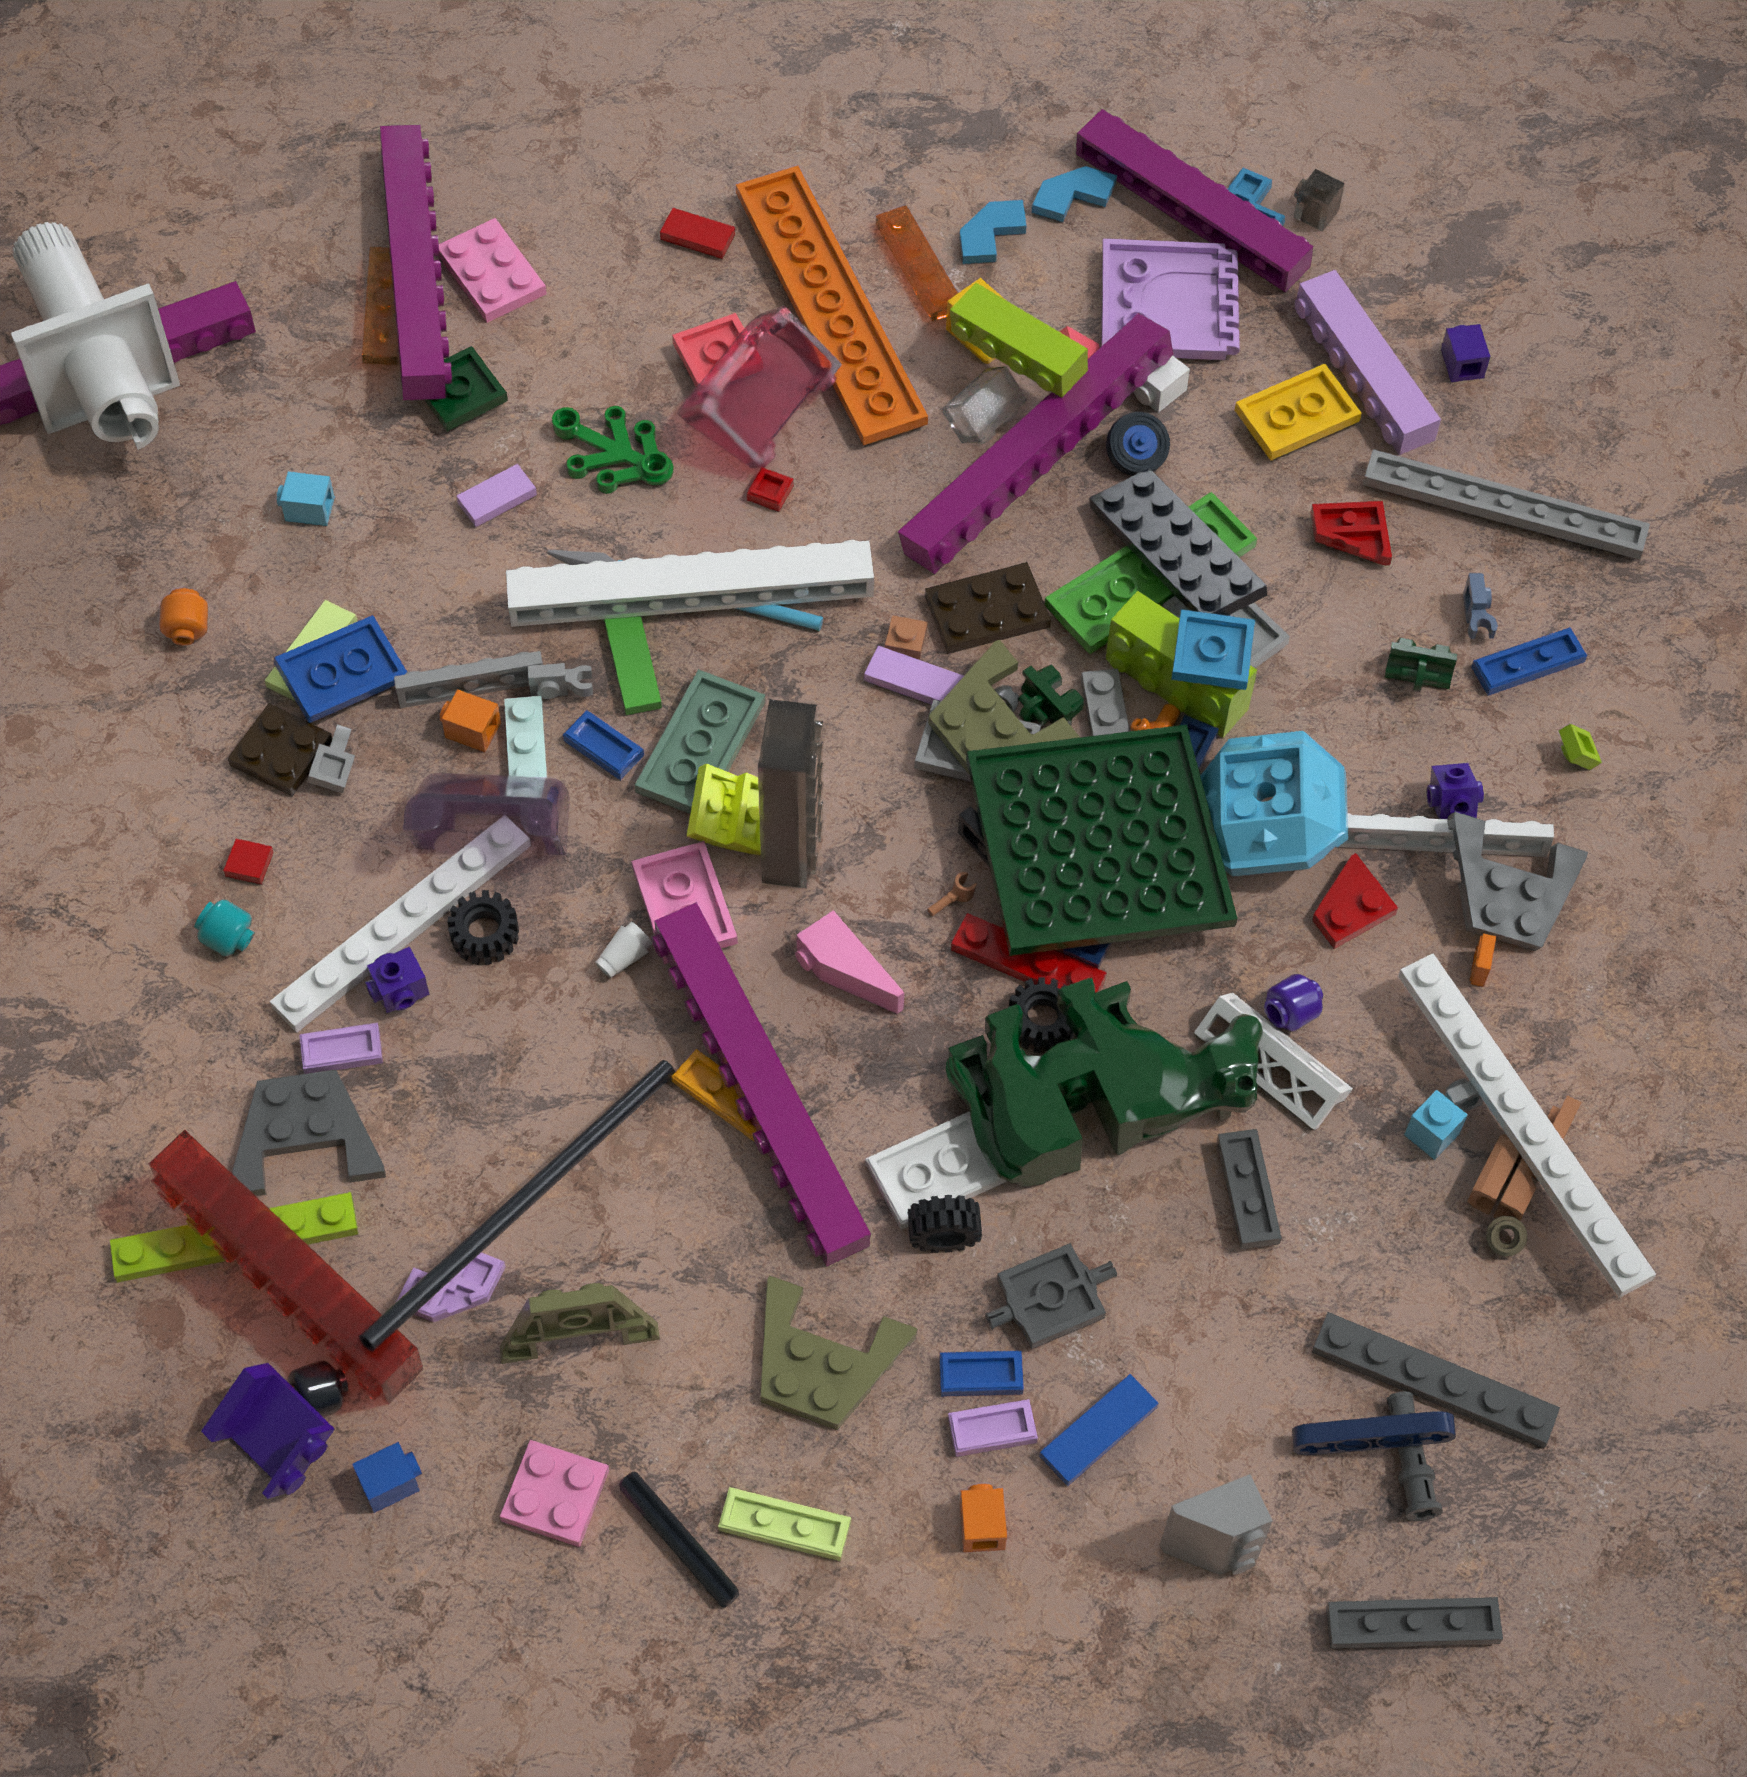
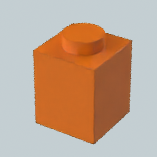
M458 689L451 702H445L440 713V721L443 724L445 738L486 752L501 725L497 703Z
M976 1484L968 1487V1490H961L959 1505L963 1552L1005 1550L1007 1529L1003 1488L993 1489V1486L990 1484Z

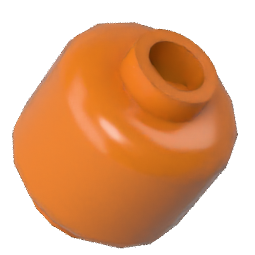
M179 588L172 590L160 603V631L177 645L193 644L194 640L202 638L208 630L207 601L193 589Z

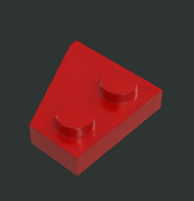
M1383 501L1312 504L1310 513L1315 542L1384 566H1390L1392 553Z
M1355 853L1351 855L1320 903L1312 921L1333 949H1336L1395 916L1398 907Z

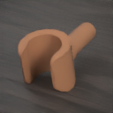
M967 872L957 874L952 890L927 909L931 916L936 915L956 900L968 902L973 898L977 883H974L971 887L962 886L967 880Z

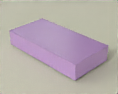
M516 464L457 495V502L474 526L477 527L536 496L537 493L536 487L520 466Z
M378 1023L300 1034L304 1074L383 1063Z
M1029 1399L948 1413V1422L956 1457L1037 1443L1038 1437Z

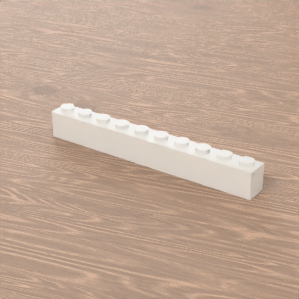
M847 540L835 544L811 543L798 547L774 546L770 549L761 550L738 549L734 552L725 553L702 552L698 555L688 556L665 555L661 558L651 559L629 558L625 561L614 562L593 561L589 564L578 565L556 564L552 567L541 568L525 566L516 570H506L511 627L873 597L874 590L870 542Z

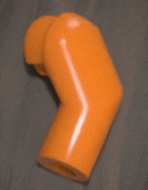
M1165 704L1156 721L1149 722L1146 718H1143L1141 721L1140 718H1137L1131 723L1130 730L1137 731L1174 726L1180 715V710L1174 705Z

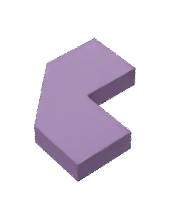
M480 1253L414 1315L431 1322H436L487 1303L506 1267L505 1262ZM413 1268L396 1302L428 1273Z

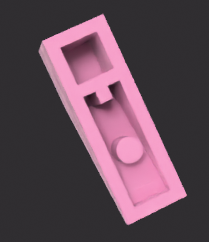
M834 910L797 934V951L795 956L806 971L812 970L821 981L896 1014L903 1010V990Z

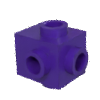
M1458 763L1431 766L1430 785L1427 786L1426 796L1428 806L1434 807L1438 818L1448 819V816L1453 812L1477 818L1478 803L1483 802L1484 791L1482 782L1476 781L1469 764Z
M410 946L396 953L383 954L373 963L367 965L371 980L365 982L366 988L374 1003L381 1001L387 1014L394 1010L407 1009L417 1000L430 995L426 977Z

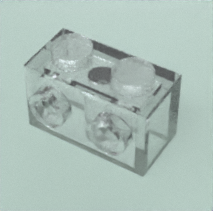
M1007 366L986 368L949 401L941 411L962 444L978 443L980 445L991 440L996 435L995 430L1001 424L1013 420L1019 414L1018 409L1028 400Z

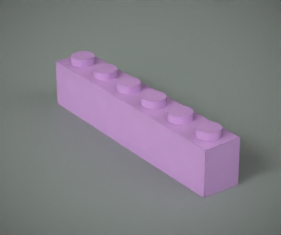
M1333 270L1300 283L1297 299L1295 300L1297 314L1301 319L1306 320L1312 329L1315 340L1318 343H1322L1329 353L1333 366L1339 368L1345 376L1349 389L1352 393H1356L1363 402L1367 415L1371 419L1374 418L1379 425L1385 441L1388 444H1392L1399 455L1435 441L1441 421L1440 417L1337 271Z

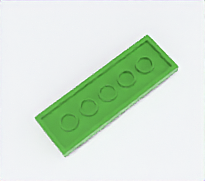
M1212 492L1188 506L1238 557L1243 556L1256 547L1257 538ZM1125 546L1045 597V606L1079 644L1091 654L1108 643L1111 619L1137 591L1161 607L1175 595Z

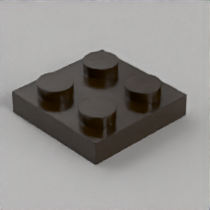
M268 703L229 755L228 761L231 767L293 797L310 773L318 745L322 744L329 747L333 738L330 732Z

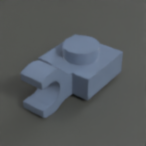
M1469 573L1463 591L1467 624L1469 623L1468 635L1470 639H1475L1478 627H1485L1489 632V639H1494L1498 623L1492 615L1486 612V609L1491 608L1490 587H1485L1483 573Z

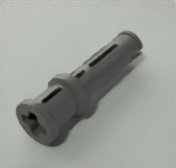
M1397 1392L1386 1398L1391 1415L1415 1413L1413 1394L1411 1392ZM1423 1445L1398 1447L1397 1450L1402 1469L1399 1472L1398 1482L1405 1490L1408 1505L1405 1509L1406 1519L1410 1521H1424L1441 1515L1443 1513L1442 1504L1436 1501L1433 1481L1436 1479L1435 1472L1431 1466L1427 1465Z

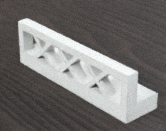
M1229 993L1219 996L1194 1033L1207 1042L1216 1037L1208 1030L1219 1015L1229 1023L1241 1014L1256 1017L1263 1029V1035L1259 1043L1262 1063H1258V1068H1263L1264 1073L1263 1075L1257 1071V1084L1312 1129H1318L1335 1104L1344 1101L1353 1088L1237 995ZM1269 1055L1276 1061L1270 1062ZM1283 1066L1290 1071L1292 1087L1280 1089L1275 1085L1272 1079L1271 1067ZM1299 1079L1307 1086H1300ZM1313 1090L1326 1100L1315 1116L1303 1107L1301 1091ZM1293 1092L1294 1099L1291 1098L1287 1093Z

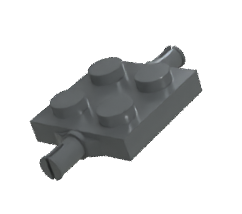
M1069 1243L997 1274V1281L1006 1297V1305L985 1313L987 1323H989L991 1329H994L1013 1320L1022 1329L1031 1349H1034L1104 1319L1106 1311L1097 1295L1096 1285L1116 1278V1269L1113 1267V1263L1108 1261V1263L1089 1270L1079 1260L1073 1246Z

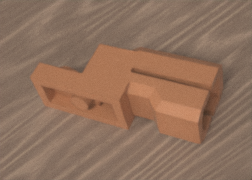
M1570 1096L1566 1097L1561 1109L1553 1105L1548 1115V1119L1563 1140L1582 1103ZM1507 1134L1499 1136L1467 1202L1472 1207L1489 1215L1513 1166H1517L1493 1217L1512 1216L1521 1220L1536 1190L1531 1177H1536Z

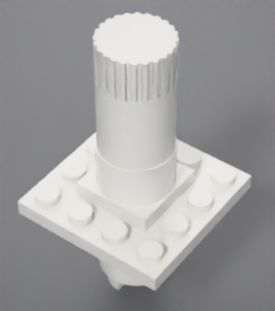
M45 222L44 224L30 227L29 230H25L17 238V242L15 241L13 257L43 321L11 332L47 433L50 434L88 420L95 435L102 440L122 442L133 439L138 450L145 447L155 438L159 429L158 407L153 396L180 386L155 297L149 283L104 299L72 232L66 226L64 227L60 223L58 225L55 222H52V224Z

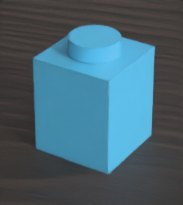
M288 471L285 484L280 485L277 491V505L282 507L285 521L321 526L328 525L335 498L330 476Z
M1436 1090L1411 1116L1404 1135L1431 1158L1436 1160L1460 1134L1468 1114Z

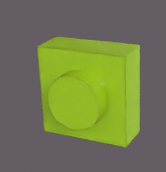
M1569 724L1558 731L1563 742L1561 746L1562 752L1570 763L1577 764L1588 770L1602 763L1590 732L1573 724Z

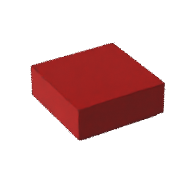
M761 467L747 492V501L780 512L794 487V478Z
M236 838L223 870L225 877L262 885L274 853L272 846Z

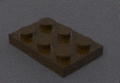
M1028 562L925 588V598L947 654L1046 629L1051 624V618Z

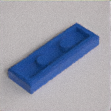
M1571 627L1473 660L1471 668L1487 696L1584 663L1587 654Z
M1129 1374L1040 1451L1039 1457L1068 1487L1155 1411L1159 1403Z

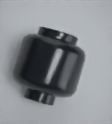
M319 1360L294 1369L288 1376V1383L322 1417L337 1412L342 1407L343 1393L348 1392V1382L340 1368L335 1370L329 1362Z

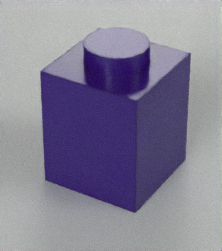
M1458 325L1446 328L1441 352L1450 381L1459 382L1485 378L1491 356L1481 325Z

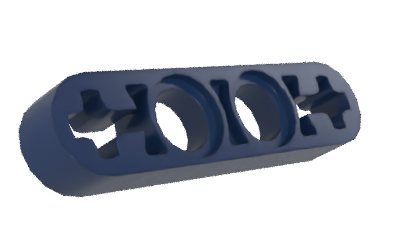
M1442 1411L1308 1423L1295 1426L1292 1429L1293 1452L1307 1456L1440 1444L1452 1441L1456 1437L1454 1415Z

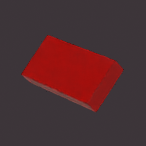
M672 208L660 230V240L721 259L725 256L735 236L734 226L676 208Z

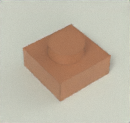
M892 615L885 648L920 659L927 634L928 622Z

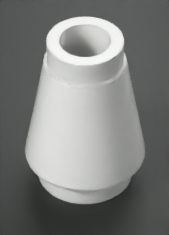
M630 922L626 927L621 926L595 963L609 978H612L615 974H618L648 954L647 948L652 945V941L636 924Z

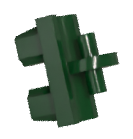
M1400 637L1397 642H1392L1384 677L1413 682V690L1419 692L1421 691L1422 684L1450 689L1457 662V654L1451 653L1449 646L1436 644L1431 649L1417 647L1413 640Z
M1052 664L1038 671L1032 666L1023 670L1022 675L1025 677V681L1021 686L1023 694L1018 698L1023 705L1019 714L1020 718L1026 722L1037 720L1041 725H1044L1048 721L1053 724L1064 717L1072 725V718L1083 710L1084 698L1075 689H1070L1061 696L1055 691V689L1062 685V677Z

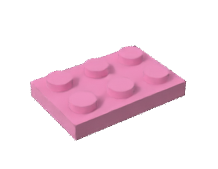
M496 218L439 244V258L487 323L546 295L545 284Z
M704 841L631 861L654 936V920L697 902L720 947L725 948L738 944L737 934ZM666 956L662 957L663 963L668 964Z

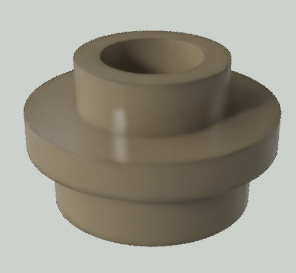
M1500 1216L1489 1224L1486 1239L1489 1247L1495 1253L1502 1256H1513L1525 1247L1527 1231L1523 1223L1517 1218ZM1504 1228H1509L1514 1232V1238L1509 1243H1504L1499 1239V1232Z

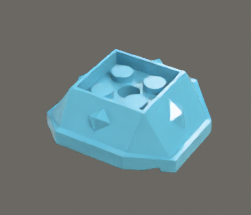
M1304 731L1228 739L1200 775L1225 871L1232 876L1310 869L1334 847L1338 848L1348 840L1347 778L1345 768ZM1267 797H1273L1269 801L1261 802L1263 799Z

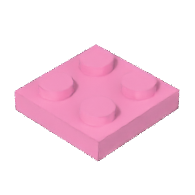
M530 1440L500 1514L501 1522L580 1547L609 1473V1466Z

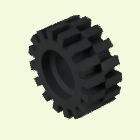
M482 890V897H476L475 891L470 892L469 901H466L462 896L457 900L459 908L453 905L450 909L451 916H448L447 920L453 949L456 953L460 952V957L465 961L470 956L472 964L479 965L480 958H484L485 965L492 964L491 957L496 956L498 962L504 959L503 952L505 951L510 955L514 950L513 944L517 945L519 940V926L515 908H512L511 902L507 898L502 901L500 893L495 892L493 897L490 898L489 890ZM481 918H491L498 923L497 931L487 937L473 936L469 932V927L472 922Z
M1038 977V984L1034 985L1032 979L1025 981V988L1019 985L1015 989V995L1012 994L1010 997L1008 1008L1020 1005L1023 1012V1029L1019 1040L1022 1039L1021 1047L1026 1050L1032 1044L1034 1045L1035 1053H1040L1041 1046H1046L1048 1051L1056 1044L1066 1042V1039L1070 1041L1074 1035V1031L1066 1024L1067 1017L1060 1012L1057 1006L1059 988H1057L1058 980L1052 978L1050 985L1045 984V977ZM1036 1005H1047L1055 1009L1058 1018L1051 1025H1037L1029 1019L1028 1011Z
M937 1195L932 1196L930 1201L921 1199L919 1204L913 1203L910 1206L911 1209L908 1208L910 1244L915 1249L920 1248V1251L924 1252L931 1249V1253L945 1250V1253L952 1252V1249H957L958 1251L965 1250V1246L973 1247L975 1242L981 1241L979 1203L975 1202L972 1198L965 1199V1196L958 1195L956 1198H952V1195L938 1198Z

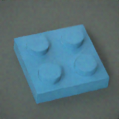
M1181 609L1171 680L1246 690L1255 620Z

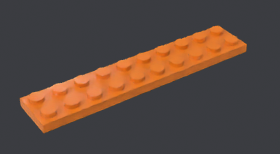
M797 165L736 184V194L863 446L928 425V415L799 166Z

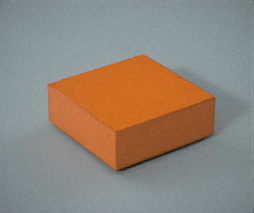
M1484 933L1480 936L1474 951L1469 979L1471 981L1470 984L1484 987L1491 970L1496 936Z

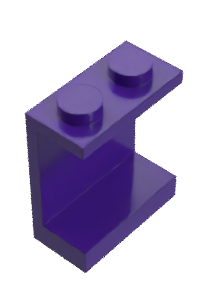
M269 1363L246 1367L242 1370L201 1432L211 1442L232 1438L272 1478L262 1492L269 1499L283 1494L290 1495L301 1487L306 1479L304 1473L311 1463L318 1460L324 1454L328 1447L326 1441L335 1428Z

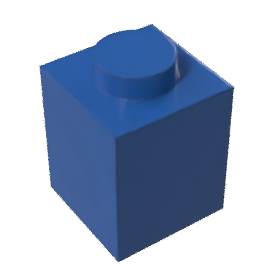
M399 1442L352 1464L373 1513L420 1491L415 1477L422 1474L413 1452L404 1454Z

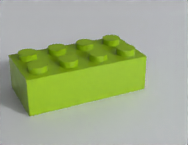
M1137 591L1111 619L1105 660L1114 669H1118L1122 673L1125 672L1137 680L1145 690L1155 692L1168 701L1169 704L1177 707L1180 712H1184L1196 720L1218 728V735L1224 738L1249 710L1257 669L1250 665L1246 690L1171 680L1180 618Z

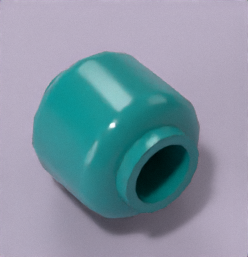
M221 899L215 904L209 902L200 913L194 925V928L198 930L197 937L199 942L225 957L233 954L236 949L244 952L255 934L254 931L249 929L252 924L251 915L225 899Z

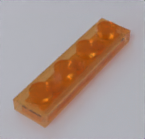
M907 205L876 215L877 228L931 321L946 317L947 301L958 294Z
M370 247L362 364L397 365L398 338L390 248Z

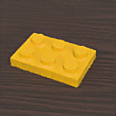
M1322 364L1236 402L1234 409L1270 461L1360 422L1362 414L1326 364Z

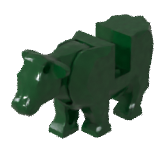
M1087 978L1060 988L1057 995V1006L1060 1012L1067 1017L1066 1024L1074 1031L1077 1039L1058 1043L1042 1056L1026 1055L1025 1051L1019 1048V1037L1023 1029V1012L1020 1005H1014L985 1017V1033L991 1042L988 1058L987 1043L983 1035L949 1047L946 1075L954 1091L969 1106L971 1123L978 1147L994 1173L998 1177L1011 1183H1016L1021 1187L1042 1185L1064 1173L1080 1170L1082 1136L1071 1114L1083 1110L1088 1103L1092 1102L1117 1156L1141 1141L1163 1136L1207 1112L1216 1110L1220 1121L1230 1118L1231 1112L1245 1113L1254 1107L1257 1100L1258 1049L1263 1035L1261 1023L1254 1016L1247 1014L1238 1015L1232 1019L1229 1027L1223 1033L1210 1039L1191 1053L1183 1047L1166 1040L1152 1029L1140 1026L1134 1021L1127 1011L1131 994L1128 981L1095 993L1093 979Z

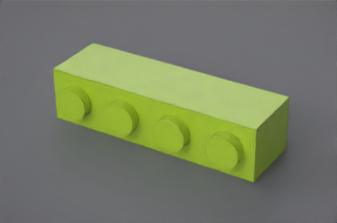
M975 283L950 309L951 332L957 338L970 342L980 348L988 357L1000 360L1015 373L1023 374L1035 381L1045 391H1051L1062 398L1088 371V348L978 283Z

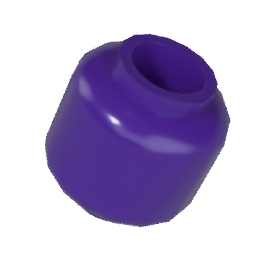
M1292 974L1269 988L1264 1004L1265 1013L1274 1026L1288 1031H1296L1321 1015L1323 991L1316 981L1310 980L1301 974Z

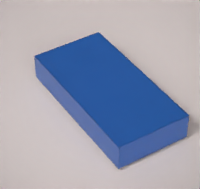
M588 710L563 734L564 742L620 781L644 757V749Z
M1022 1351L944 1352L939 1355L941 1397L1023 1394Z

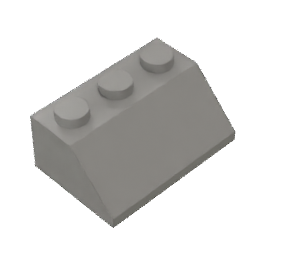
M1251 1474L1172 1505L1160 1543L1163 1552L1218 1575L1230 1570L1233 1575H1236L1256 1565L1255 1560L1259 1557L1273 1520Z

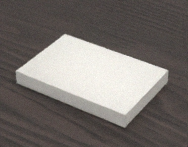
M970 1111L865 1159V1165L900 1230L909 1227L908 1208L911 1209L910 1206L913 1203L919 1204L921 1199L930 1201L932 1196L937 1195L938 1198H944L945 1195H952V1198H956L958 1195L965 1196V1199H968L1007 1182L998 1177L989 1167L978 1147L971 1123Z

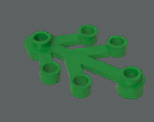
M610 406L604 414L605 424L608 428L612 429L614 440L582 425L579 413L573 408L564 407L554 412L552 425L553 431L557 436L564 440L576 438L603 451L585 456L576 454L569 457L567 460V472L570 477L581 479L588 474L590 469L624 462L634 466L618 471L611 469L601 470L596 477L597 487L599 491L605 494L615 492L618 484L643 480L650 485H661L672 478L674 473L673 463L665 453L658 451L655 441V425L651 421L641 420L634 427L635 439L643 445L645 454L643 455L631 447L625 426V410L620 406ZM613 416H619V417H620L619 419H616V420L611 419V417H613ZM643 430L650 431L648 434L640 433ZM574 465H582V466H583V467H581V468H579V469L573 468ZM606 479L612 480L611 483H603L602 481Z

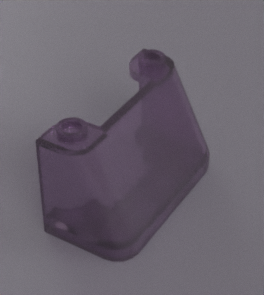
M434 773L426 776L421 781L407 802L404 811L403 830L416 849L435 850V842L440 835L445 832H455L456 814L520 816L521 824L526 832L543 840L547 854L566 855L570 806L569 792L560 780L548 777Z

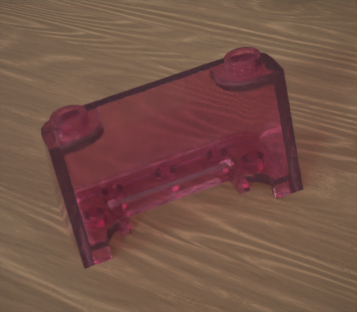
M783 305L761 313L743 329L682 404L677 413L688 425L752 469L764 468L776 455L773 451L776 443L773 441L775 436L810 393L816 392L819 389L824 392L833 385L837 379L834 374L842 364Z

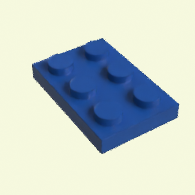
M373 615L274 657L276 669L308 723L395 686V676L408 673Z

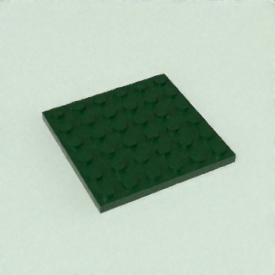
M1187 725L967 751V767L1009 956L1236 926L1238 918Z

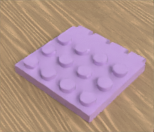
M1103 239L1101 347L1140 313L1170 330L1173 356L1175 358L1225 360L1226 355L1238 354L1240 351L1238 329L1239 303L1237 302L1239 300L1238 252L1234 249H1225V244Z

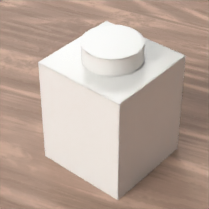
M1172 356L1165 365L1158 367L1152 372L1146 382L1133 391V393L1143 405H1149L1159 413L1187 390L1190 369Z

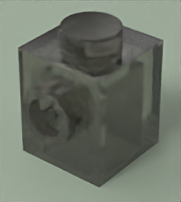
M1315 169L1307 180L1303 178L1296 187L1294 197L1297 198L1294 218L1323 232L1339 211L1345 183Z

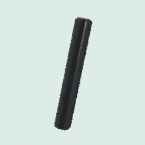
M633 1471L624 1477L619 1483L623 1494L719 1605L725 1608L732 1604L739 1596V1589L637 1472Z

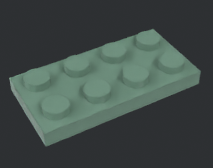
M698 669L635 783V793L690 814L698 768L704 764H709L729 772L765 704V694Z

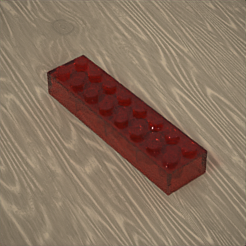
M186 1130L181 1132L148 1163L154 1175L151 1182L159 1190L157 1194L172 1210L179 1206V1209L187 1217L185 1221L198 1235L202 1237L208 1233L209 1238L215 1243L213 1247L218 1254L229 1264L236 1260L237 1264L244 1271L242 1273L243 1277L256 1290L259 1291L262 1287H265L267 1293L273 1298L270 1301L274 1307L286 1318L293 1314L301 1325L300 1331L313 1344L317 1346L322 1341L325 1344V1348L330 1352L328 1357L344 1373L351 1369L359 1380L358 1386L372 1400L375 1401L380 1396L389 1405L424 1370L418 1348L398 1329L373 1352L368 1351L361 1344L359 1336L382 1314Z

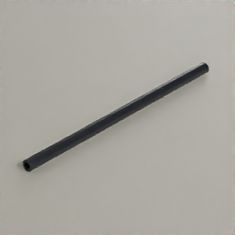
M661 1060L359 1336L361 1344L370 1352L376 1350L670 1080L675 1073L673 1066L669 1062Z

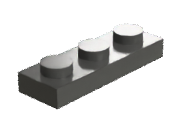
M1257 1129L1218 1134L1217 1145L1240 1250L1280 1244L1282 1237Z

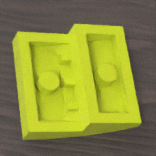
M709 764L700 766L698 768L687 837L734 851L764 855L766 853L777 784L749 773L737 776Z

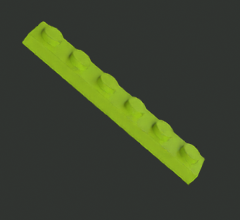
M348 1192L111 1239L110 1246L114 1277L117 1283L359 1235L352 1193Z

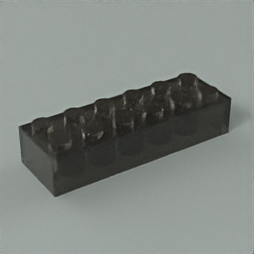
M769 699L758 762L762 883L807 889L809 874L816 875L817 846L818 842L822 840L824 820H822L824 801H822L824 782H822L824 762H822L824 746L822 735L824 722L817 720L816 704Z

